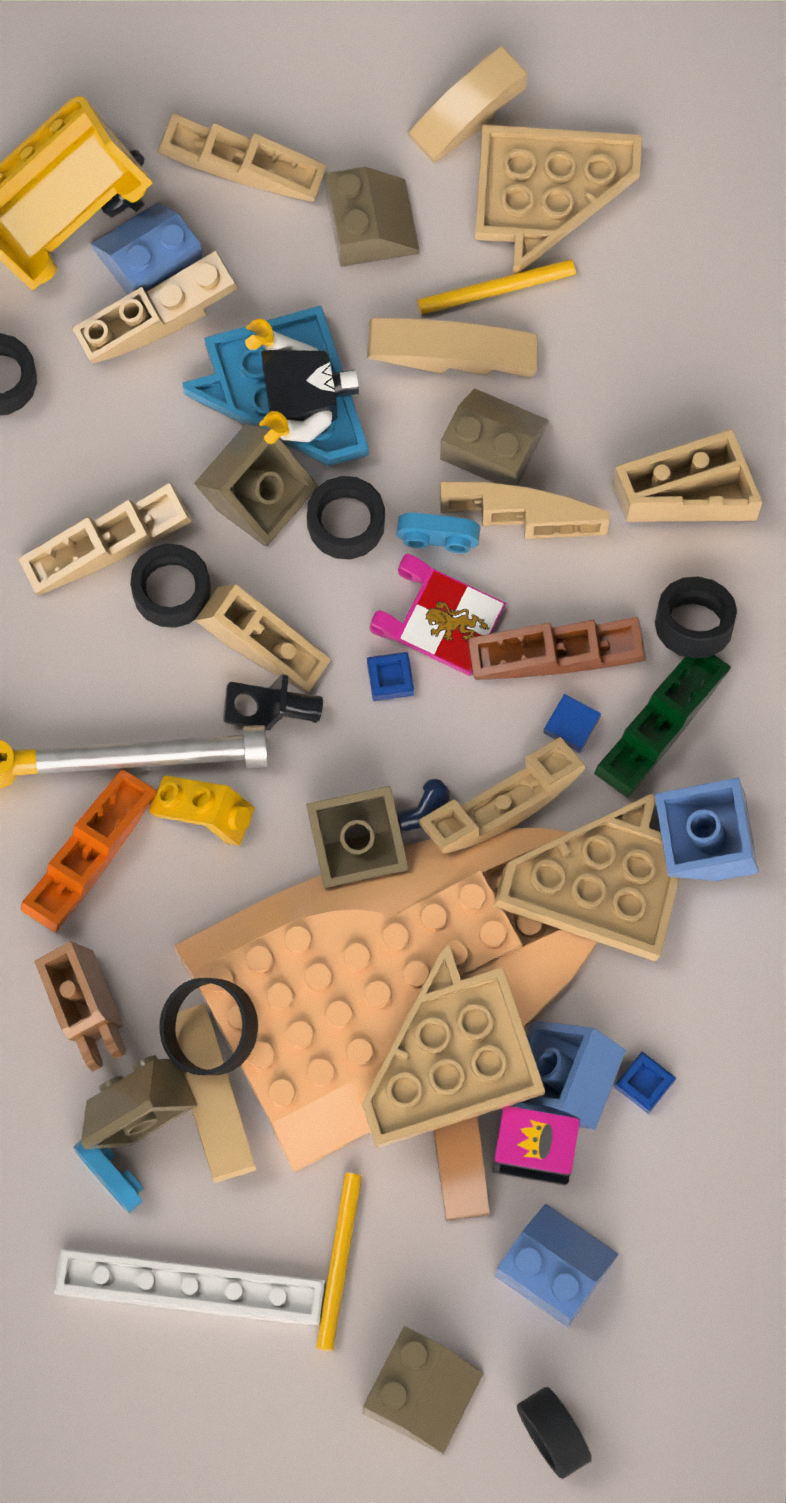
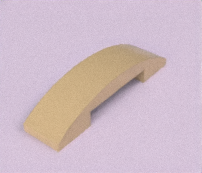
M559 737L526 756V767L461 806L453 799L419 819L420 826L443 853L454 852L477 845L511 829L542 809L563 792L585 770V764L565 741Z

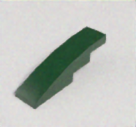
M716 655L695 659L685 657L655 690L648 704L625 729L621 739L597 765L594 774L629 798L728 674L731 666Z

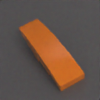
M121 769L74 825L73 835L48 863L47 873L22 901L21 911L54 933H57L129 837L153 801L157 790L126 770Z

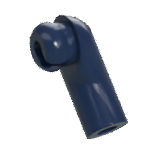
M439 779L428 780L423 786L424 793L418 806L396 812L401 832L421 828L419 819L450 801V791L443 781Z

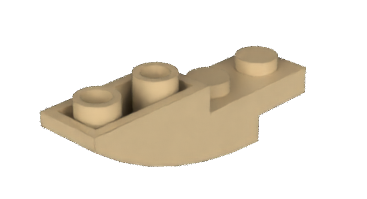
M214 251L147 292L143 287L138 288L72 329L90 362H100L151 344L190 325L207 315L204 308L235 291L238 287L217 251Z

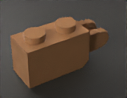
M70 941L35 960V965L60 1028L69 1040L76 1042L87 1068L94 1072L103 1066V1061L95 1042L101 1038L105 1042L108 1052L115 1060L126 1054L125 1045L118 1030L123 1027V1024L93 950Z

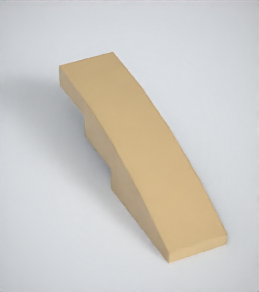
M172 113L157 149V153L201 171L246 186L309 202L315 200L327 167L326 164L256 133L249 139L216 123H213L209 129L175 113Z
M371 318L369 320L367 358L443 374L448 368L485 376L492 370L531 377L537 372L538 334L454 321Z
M440 482V513L482 511L483 526L524 524L525 539L607 535L610 521L608 511L570 497L528 487L497 483Z
M168 483L135 504L127 500L96 520H92L89 517L85 518L18 560L35 594L41 595L118 562L192 522V519L175 486Z
M206 1003L178 1011L176 1037L185 1057L194 1065L205 1070L222 1065L224 1061ZM181 1069L198 1105L192 1109V1113L213 1182H220L256 1171L228 1074L195 1075Z

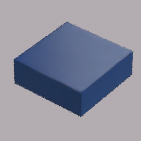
M408 652L367 657L373 701L414 696Z
M564 694L547 722L543 733L553 739L561 737L570 748L581 753L600 720L601 713Z
M642 1051L616 1082L614 1088L649 1114L673 1085L676 1077Z

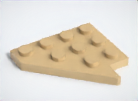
M483 125L475 240L515 242L513 273H520L639 179L642 135Z
M647 795L509 861L503 869L494 906L656 962L662 953L680 878L668 876L661 832L649 828L655 804V795Z
M450 946L443 947L362 1103L376 1148L545 1094V1089L504 968L501 967L461 980Z

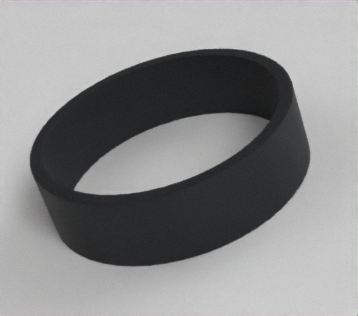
M195 978L178 986L166 1000L160 1016V1038L166 1054L180 1069L195 1075H223L238 1068L251 1054L258 1034L257 1013L250 997L238 985L224 979ZM215 984L230 993L236 1001L242 1017V1035L237 1049L225 1063L216 1068L205 1070L191 1063L181 1051L176 1037V1018L183 1001L191 992L203 985Z

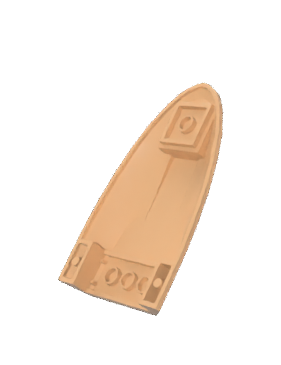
M511 828L477 845L448 853H443L432 839L406 845L404 850L409 870L324 888L322 875H318L278 892L174 945V949L191 980L195 978L224 979L238 985L250 997L257 1013L258 1034L251 1054L240 1067L273 1127L274 1136L293 1172L370 1133L362 1103L443 947L450 946L461 980L503 967L523 1027L527 1026L573 980L597 945V941L494 906L503 869L509 861L570 832L545 828ZM215 984L203 985L199 987V990L234 1053L242 1035V1017L239 1007L230 993Z

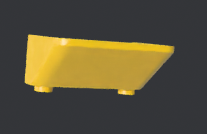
M77 96L65 103L0 162V260L32 291L41 283L49 281L57 271V265L54 263L50 253L114 195L118 193L123 199L129 202H136L153 183L148 174L85 97Z

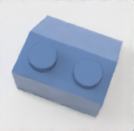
M158 202L91 243L92 249L127 295L140 287H143L147 292L202 259L201 243L180 215Z
M739 777L655 794L669 877L721 881L759 873L746 795Z
M532 1020L527 1033V1039L545 1089V1094L513 1105L522 1109L577 1118L580 1121L579 1127L595 1130L626 1049L592 1027Z
M545 1203L521 1232L498 1265L495 1277L569 1328L617 1258L618 1253Z

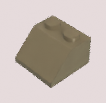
M368 167L326 173V197L340 267L419 254L405 179Z
M474 388L458 405L441 439L440 460L493 483L518 486L549 420Z
M245 424L194 482V485L220 514L262 545L268 546L319 486L280 439L273 444L266 443L264 436L271 429Z
M391 786L306 804L324 888L409 870Z
M153 1055L135 1063L132 1066L134 1072L126 1077H115L99 1086L101 1092L86 1101L81 1138L84 1149L131 1147L198 1106L181 1069L170 1059H158L156 1055Z
M404 1326L363 1405V1414L443 1455L483 1373L445 1346Z

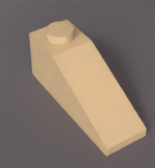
M236 583L217 587L195 619L197 623L226 646L278 677L281 674L288 675V683L304 693L310 692L331 660Z

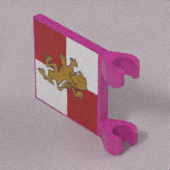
M405 554L399 564V576L409 581L421 583L422 586L403 624L390 614L378 610L371 620L370 631L380 637L395 640L471 676L473 668L468 638L491 634L506 603L431 568L411 554Z

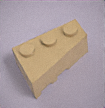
M733 429L615 467L612 486L626 522L757 521L762 500Z

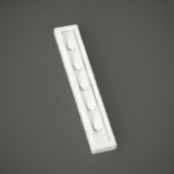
M61 1248L54 1293L55 1295L319 1327L325 1280Z

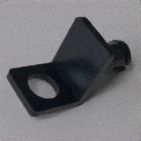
M281 674L269 688L229 682L226 685L223 721L240 726L265 725V730H270L283 716L317 723L322 714L323 698L322 696L288 692V675ZM241 694L251 696L257 705L256 713L252 716H243L237 712L234 703L237 696Z

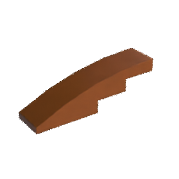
M638 617L598 625L594 619L558 627H552L551 623L548 622L468 638L475 680L555 675L646 661L641 623Z

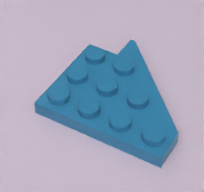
M322 305L266 320L271 325L272 331L313 346L319 351L328 352L332 373L343 371ZM245 326L205 337V346L214 374L183 382L184 394L243 424L261 427L259 426L260 421L270 412L261 351H265L262 345L258 349L251 350L246 346L245 342L246 339L251 335H256V333L247 330ZM351 395L336 398L337 419L331 422L330 426L312 441L298 442L279 438L285 445L328 466L369 455V448Z

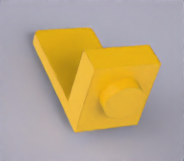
M167 775L162 778L157 794L149 808V812L155 817L204 825L225 843L240 846L255 810L254 806L227 785Z

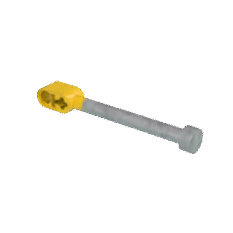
M265 725L244 726V735L12 750L8 743L0 740V759H2V762H0V788L11 785L17 775L246 760V768L268 767Z

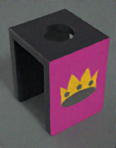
M510 1106L504 1107L492 1173L567 1185L572 1172L580 1121L573 1117Z

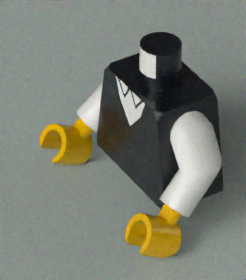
M257 318L246 326L247 330L256 333V335H251L245 340L246 346L251 350H255L263 345L265 351H261L270 412L260 421L259 426H267L271 430L264 436V440L268 444L275 443L279 438L298 442L312 441L328 428L331 422L337 419L336 398L359 394L356 370L332 373L328 352L319 351L313 346L272 331L271 325L262 318Z

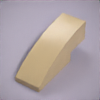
M503 46L499 47L452 86L409 131V137L433 163L437 162L481 130L483 125L493 121L496 110L526 89L527 72Z

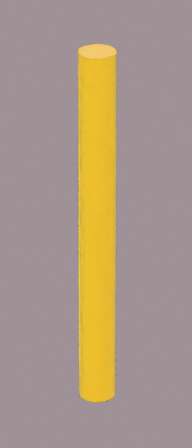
M569 259L417 299L420 315L576 275L573 260Z
M345 1173L316 1343V1349L333 1351L362 1180V1176L355 1173Z

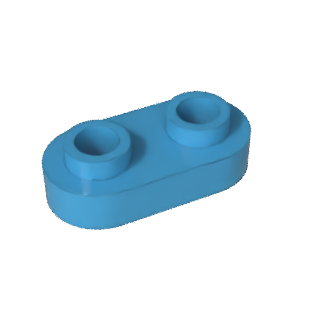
M405 513L398 518L396 535L404 540L406 546L421 549L432 545L445 547L446 550L453 553H467L470 551V548L478 546L481 527L478 523L465 518L424 513Z
M81 1140L72 1147L83 1163L128 1213L143 1202L138 1194L144 1188L128 1169L121 1174L110 1162L115 1158L110 1148L84 1149Z

